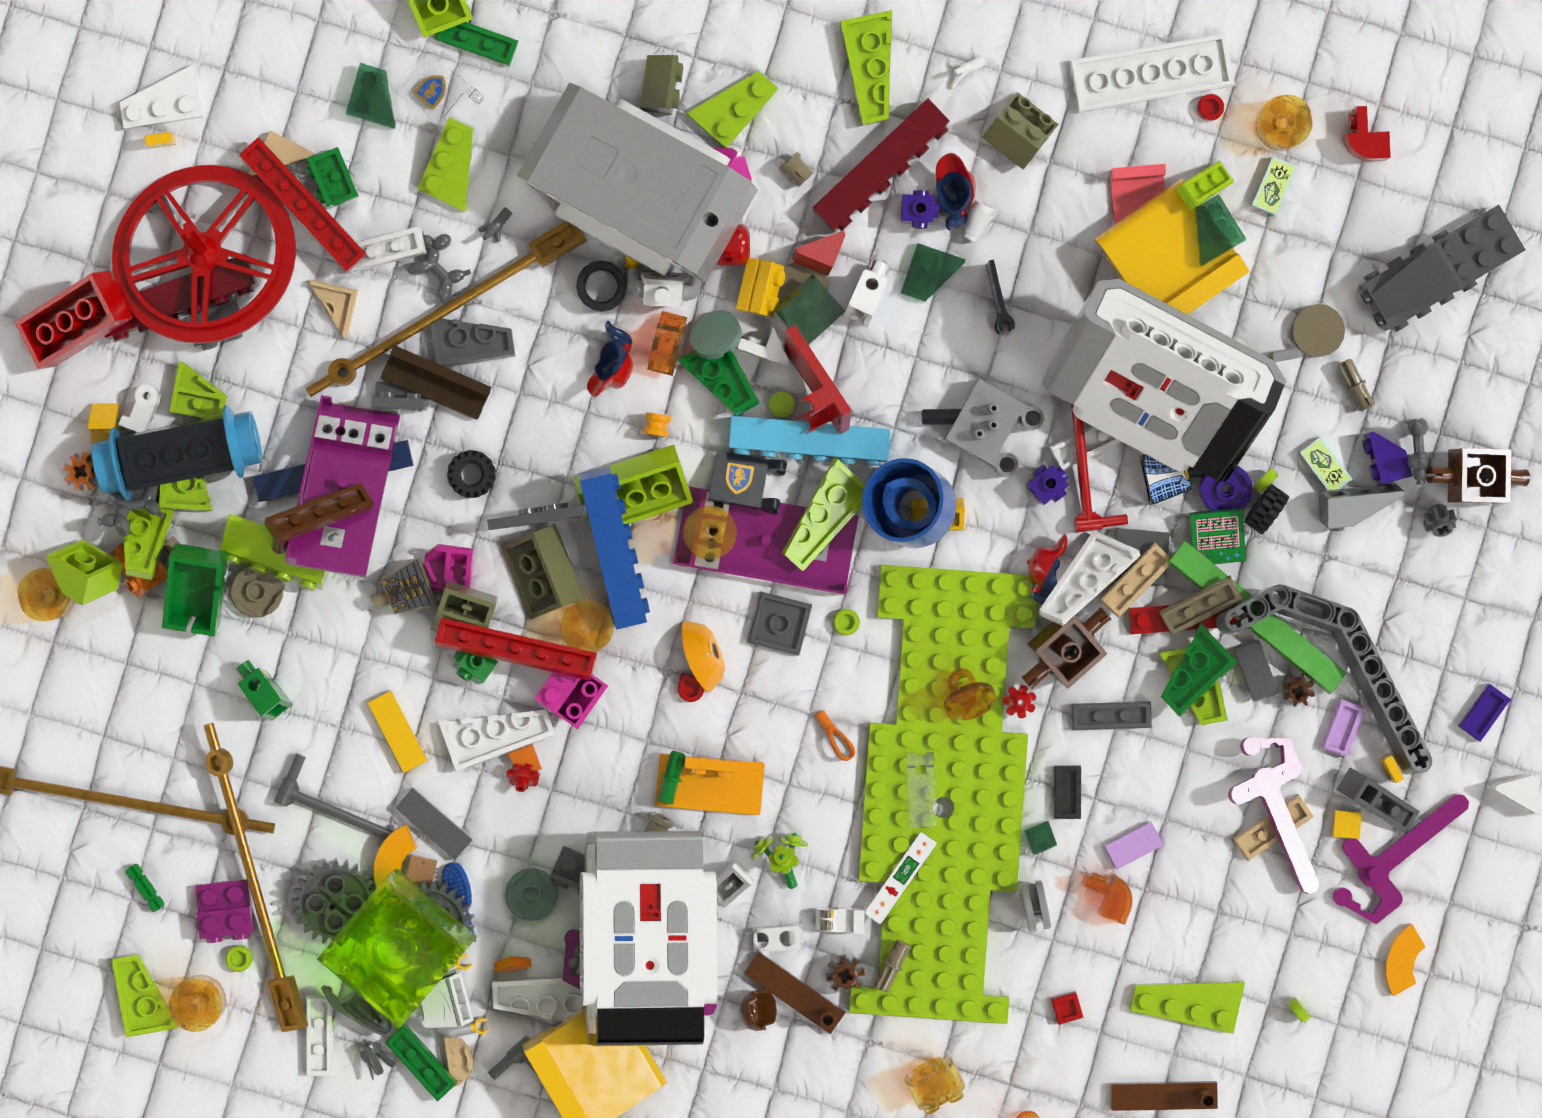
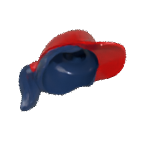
M948 153L937 162L936 189L940 206L950 215L945 221V226L947 230H951L953 227H959L966 223V209L971 205L975 197L976 184L973 174L967 170L962 159L955 153Z
M610 321L605 323V330L610 340L602 347L599 361L594 366L595 372L587 382V390L593 397H597L606 387L619 389L625 386L633 370V362L629 354L632 338L625 331L613 326Z
M1063 534L1053 547L1036 548L1031 559L1027 560L1029 576L1034 582L1032 598L1040 604L1046 601L1057 584L1056 571L1060 566L1059 558L1064 553L1068 542L1066 534Z

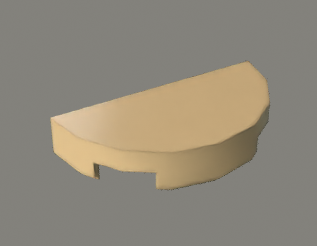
M443 1035L447 1069L458 1082L455 1086H458L468 1078L473 1068V1055L470 1047L463 1039L458 1037L449 1038Z

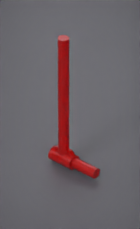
M1071 404L1082 513H1079L1074 518L1075 532L1102 530L1103 527L1127 525V514L1102 517L1096 512H1092L1084 423L1075 416L1073 412L1074 404Z

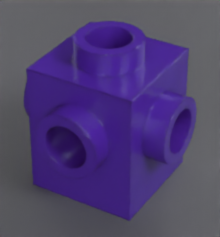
M914 190L913 195L903 194L901 198V223L912 224L911 228L927 229V224L932 225L934 218H939V202H934L935 196L929 195V191ZM916 207H923L925 212L918 213Z
M1043 464L1032 473L1034 479L1026 484L1043 506L1050 500L1056 503L1067 494L1064 489L1069 486L1066 482L1069 477L1060 466L1055 468L1053 465H1050L1047 468ZM1047 479L1053 481L1052 488L1046 486Z

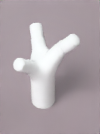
M977 57L966 63L950 62V67L955 68L954 74H957L950 88L955 89L957 83L964 76L985 66L983 57Z

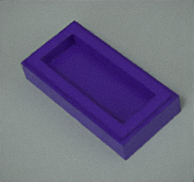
M1487 684L1458 724V727L1478 742H1481L1511 699L1491 684Z

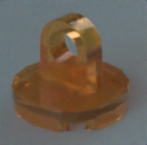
M960 668L949 676L948 685L951 693L946 697L943 705L947 716L952 720H958L957 717L971 720L989 711L992 707V701L995 702L997 698L990 684L977 682L969 670ZM961 678H968L966 685L959 688L956 686Z

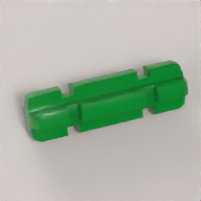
M133 864L125 870V873L130 880L134 881L132 884L143 900H147V906L150 910L156 912L165 905L164 901L160 896L157 897L155 894L157 891L146 875H142L143 871L140 866Z

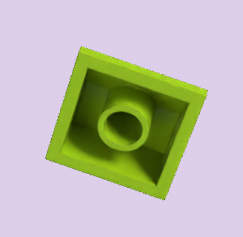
M408 0L423 38L473 19L467 0Z
M82 539L47 554V561L62 594L71 598L75 603L83 606L118 590L123 562L86 540Z

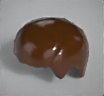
M768 990L752 991L743 998L740 1004V1017L747 1029L762 1031L766 1030V1026L775 1023L777 1006L771 992Z

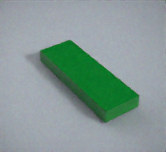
M467 22L440 31L435 36V41L509 67L519 43L518 40Z
M404 1024L385 1042L437 1102L458 1084L456 1079L407 1024Z

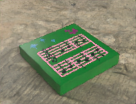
M1242 508L1189 513L1192 547L1213 564L1246 561Z

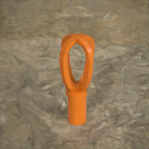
M824 710L816 714L815 716L824 728L826 735H828L830 744L838 758L843 761L852 759L855 756V748L850 740L837 729ZM833 733L837 734L850 749V755H842L835 743Z

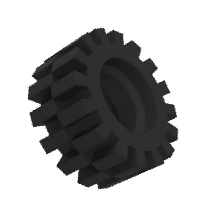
M474 450L462 451L457 456H454L448 465V483L460 496L468 498L480 497L488 493L494 485L493 483L496 479L495 466L492 460L484 453ZM468 464H476L482 472L480 481L473 485L465 483L461 476L462 469Z
M1271 484L1253 505L1244 523L1261 535L1264 534L1287 504L1289 495Z

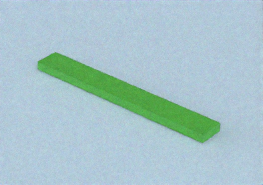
M1186 541L1179 545L1167 561V563L1200 590L1228 576ZM1234 581L1243 600L1252 596ZM1251 603V613L1256 616L1257 607ZM1272 614L1248 627V629L1328 694L1334 692L1347 673L1276 614ZM1235 616L1237 620L1241 619L1240 616Z

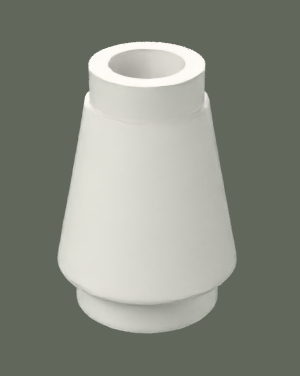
M975 200L973 206L970 205L962 236L977 242L994 217L992 215L994 208Z

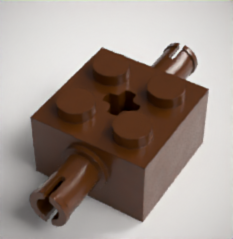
M1449 449L1448 467L1429 466L1426 470L1427 474H1436V476H1426L1428 483H1448L1447 502L1510 503L1511 485L1528 486L1530 479H1520V477L1530 476L1527 469H1511V450Z
M1099 607L1084 623L1080 622L1076 616L1072 617L1064 626L1052 621L1027 643L1039 658V662L1021 678L1033 690L1036 685L1050 674L1051 676L1054 675L1067 689L1070 688L1107 655L1106 651L1095 640L1094 634L1111 621V617L1107 615L1103 608Z

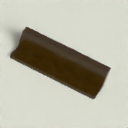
M396 345L393 346L381 374V379L415 394H422L421 397L475 420L479 419L492 389L491 386Z

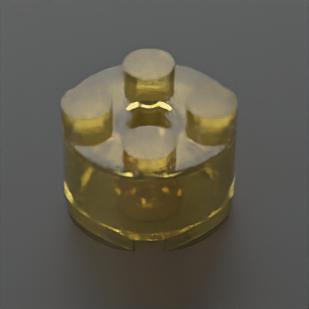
M1280 95L1269 100L1261 107L1255 121V132L1261 142L1276 151H1287L1301 144L1309 136L1313 126L1309 106L1304 100L1295 95ZM1285 117L1288 119L1286 122L1288 126L1282 128L1279 120Z
M704 506L689 515L684 525L683 536L687 547L693 554L704 559H716L724 556L731 550L736 541L737 529L733 518L724 509L716 506ZM710 525L712 528H717L718 533L714 535V540H710L709 537H703L702 532L706 531L705 526Z
M51 568L33 570L26 574L19 583L17 596L20 607L28 617L34 620H58L66 616L75 604L71 598L62 594ZM50 589L51 599L44 600L45 594L42 593L43 590Z
M582 600L572 604L563 614L560 623L561 635L569 647L597 652L604 648L612 639L615 629L613 615L604 604L595 600ZM585 619H589L591 624H595V628L590 630V634H586V630L580 627L581 624L585 623Z
M194 975L188 977L177 985L170 995V1015L184 1030L191 1032L204 1031L222 1017L227 1002L225 991L221 983L210 976ZM196 998L203 1002L199 1009H197V1004L192 1003Z
M946 1055L947 1060L943 1061L940 1056L930 1059L913 1069L915 1074L911 1078L908 1074L904 1078L918 1109L924 1110L926 1115L936 1112L940 1109V1105L948 1101L955 1103L964 1097L962 1091L966 1085L950 1055Z

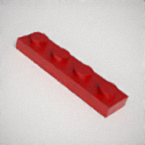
M1170 605L1129 608L1130 633L1169 632L1159 611ZM1222 611L1185 630H1197L1201 623L1207 629L1217 628L1216 618ZM1232 617V619L1229 621L1230 624H1232L1237 619L1235 617Z

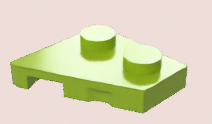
M179 361L169 412L205 419L222 416L223 407L227 403L228 396L186 363Z

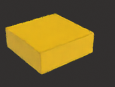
M171 132L144 136L145 144L150 149L176 145L175 135Z
M1387 754L1380 758L1379 761L1391 782L1398 783L1404 780L1392 755Z
M1334 810L1332 836L1360 839L1362 812Z

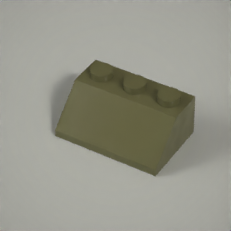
M556 524L501 546L529 619L584 599Z

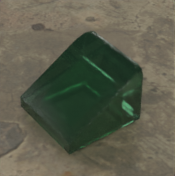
M1048 820L1023 829L1033 855L1057 846Z

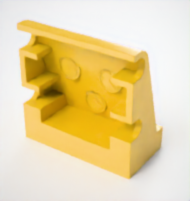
M1180 179L1094 238V240L1107 255L1105 256L1119 279L1188 315L1248 274L1250 270L1240 254L1235 252L1202 204L1190 211L1176 191L1178 186L1186 182Z
M585 1007L574 1015L567 1017L566 1021L554 1028L550 1027L522 1044L524 1053L562 1118H616L667 1083L646 1044L588 1045L585 1028Z

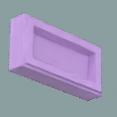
M1339 698L1321 748L1347 757L1365 708Z
M1150 821L1104 845L1115 868L1119 869L1160 848L1164 844L1153 823Z

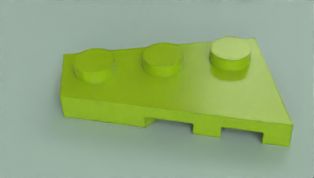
M757 71L686 114L724 148H728L778 91V87Z
M204 476L160 485L159 507L213 511Z
M160 508V511L165 515L163 519L157 515L149 514L145 509L129 511L127 519L131 529L129 535L124 537L126 575L152 580L174 517L173 510Z
M1187 647L1160 652L1172 675L1182 661ZM1220 680L1191 706L1201 726L1228 721Z
M134 954L113 958L112 965L126 1038L179 1028L180 1026L141 955Z

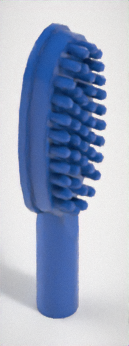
M455 862L447 864L442 872L443 884L448 883L447 890L450 892L454 888H458L455 894L457 898L465 895L464 900L461 902L463 905L472 904L471 887L463 867ZM474 929L467 931L473 937L470 941H466V944L476 942Z

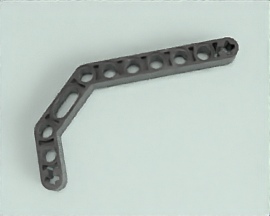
M1278 584L1267 587L1218 614L1216 626L1223 634L1242 631L1274 613L1331 631L1402 770L1407 774H1418L1427 772L1431 768V754L1356 610L1298 589ZM1273 591L1279 595L1278 604L1273 601ZM1297 600L1319 606L1323 611L1322 618L1320 619L1299 611L1296 606ZM1251 603L1257 607L1256 616L1251 613ZM1341 615H1344L1347 620L1345 627L1341 624ZM1240 616L1241 619L1230 624L1229 621L1232 617ZM1354 638L1359 643L1358 650H1355L1352 645ZM1366 662L1371 666L1370 674L1365 671L1364 666ZM1378 685L1383 690L1382 697H1379L1377 694ZM1390 709L1395 713L1394 721L1389 717ZM1402 732L1407 736L1406 744H1403L1401 740Z

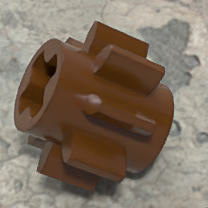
M1304 673L1296 678L1290 674L1291 681L1289 684H1282L1284 689L1289 690V692L1283 695L1284 699L1291 698L1294 707L1297 705V702H1303L1307 706V698L1309 696L1315 697V692L1309 690L1314 685V681L1310 680L1307 682ZM1299 685H1302L1303 691H1300L1299 694H1295L1294 689H1297Z

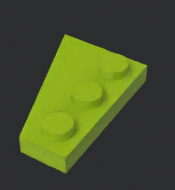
M450 116L417 189L466 212L475 128Z

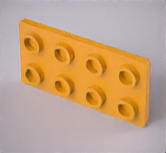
M661 753L659 755L656 806L760 815L765 768L763 762L686 756L680 775L682 782L678 783L674 803L671 805L657 801L663 782V777L661 776L665 774L670 754Z

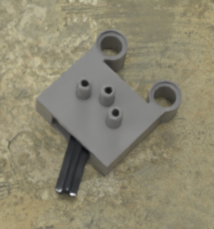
M981 379L977 380L962 409H923L921 413L923 425H952L944 440L994 467L996 473L1003 477L1014 475L1019 468V460L1014 454H998L1017 419L1020 418L1022 427L1029 431L1041 428L1045 422V414L1039 407H1029ZM1029 411H1034L1039 415V423L1036 426H1030L1025 420L1026 414ZM1004 457H1008L1013 461L1014 466L1010 472L1002 471L999 466L1000 460Z

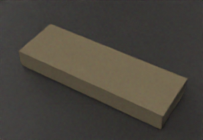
M1231 575L1160 610L1159 614L1173 636L1242 601L1243 597Z

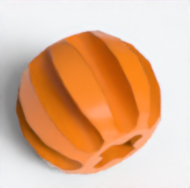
M83 452L81 460L78 454L75 453L69 457L72 465L64 464L63 471L69 472V476L64 479L68 485L75 482L74 490L82 492L85 484L89 491L96 487L94 483L96 475L93 462H91V453ZM79 467H86V477L80 476Z

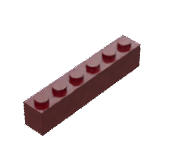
M927 98L812 207L814 213L833 233L837 229L843 231L853 222L850 217L857 210L862 213L872 204L869 199L876 192L881 195L891 186L889 180L895 174L900 177L911 167L908 162L914 156L919 159L930 149L927 144L933 138L938 141L949 131L946 126L950 120Z
M235 258L227 260L228 263L253 269L250 263ZM219 266L215 267L211 271L209 304L213 303L214 306H218L228 302V297L238 294L239 297H243L253 293V288L259 286L256 277ZM192 273L140 291V293L156 310L179 320L178 315L188 312L191 315ZM198 278L197 313L202 311L204 278ZM131 313L133 317L131 320L105 335V338L118 342L129 338L128 333L135 330L143 333L151 329L142 324Z

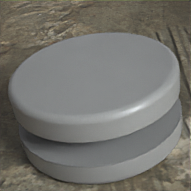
M1038 880L1035 881V884L1029 883L1028 885L1027 883L1020 884L1029 932L1036 931L1034 917L1040 915L1044 930L1050 929L1051 921L1042 881Z

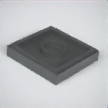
M1116 528L1115 540L1139 550L1140 557L1154 542L1168 554L1170 533ZM1135 560L1113 581H1117L1137 560ZM1167 569L1152 584L1165 585Z
M761 591L748 643L799 656L812 604Z

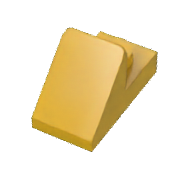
M119 403L92 404L88 422V429L91 430V454L92 443L107 440L111 428L116 427L120 433V425H118L120 422Z

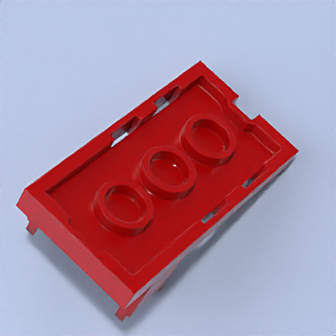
M795 325L786 330L785 339L787 341L784 345V351L812 392L798 401V403L802 401L809 403L812 406V410L796 418V420L805 419L809 422L810 430L806 434L831 421L841 435L849 430L852 410Z

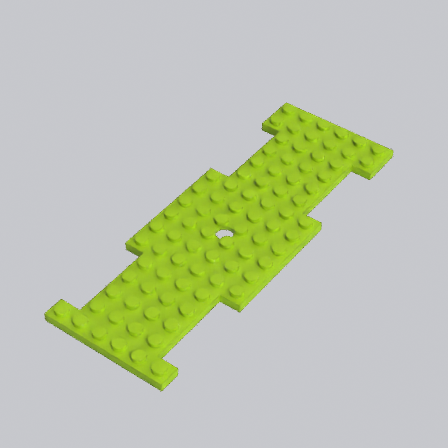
M881 565L877 617L903 619L896 724L870 722L859 881L885 883L920 832L934 840L937 844L882 921L878 976L885 965L883 960H887L896 939L911 946L901 966L902 971H898L887 992L881 991L876 987L860 986L858 989L855 985H851L852 993H850L849 1013L1008 1024L1009 996L983 995L990 892L991 890L1017 892L1028 734L1002 732L1004 710L1002 699L1005 696L1009 627L1036 629L1038 602L1032 598L1034 582L1029 575ZM940 797L949 798L954 805L952 814L945 818L938 817L933 811V804Z

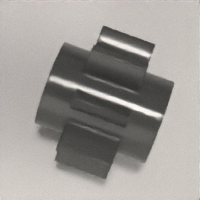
M1433 505L1427 510V513L1423 514L1426 532L1432 531L1433 536H1447L1453 531V528H1456L1455 521L1457 518L1454 509L1448 510L1446 505Z

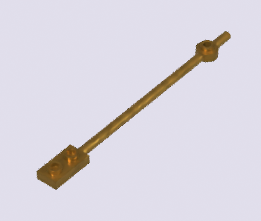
M567 221L561 223L528 243L532 250L531 253L355 359L351 361L345 358L334 360L329 366L328 375L306 388L308 394L312 397L334 383L338 386L350 385L356 378L357 369L389 351L394 345H399L536 261L544 268L587 242V238L582 230L571 225V223ZM342 370L348 371L345 377H340Z
M214 722L203 725L210 747L205 763L208 771L212 775L218 776L275 976V979L268 981L281 1031L287 1032L303 1029L309 1025L295 976L285 975L228 775L233 768V758L229 751L221 748Z
M0 766V794L12 795L13 788L31 790L221 824L226 833L234 835L228 811L220 814L16 777V768ZM238 808L244 831L249 829L274 834L276 823L249 819L247 813Z

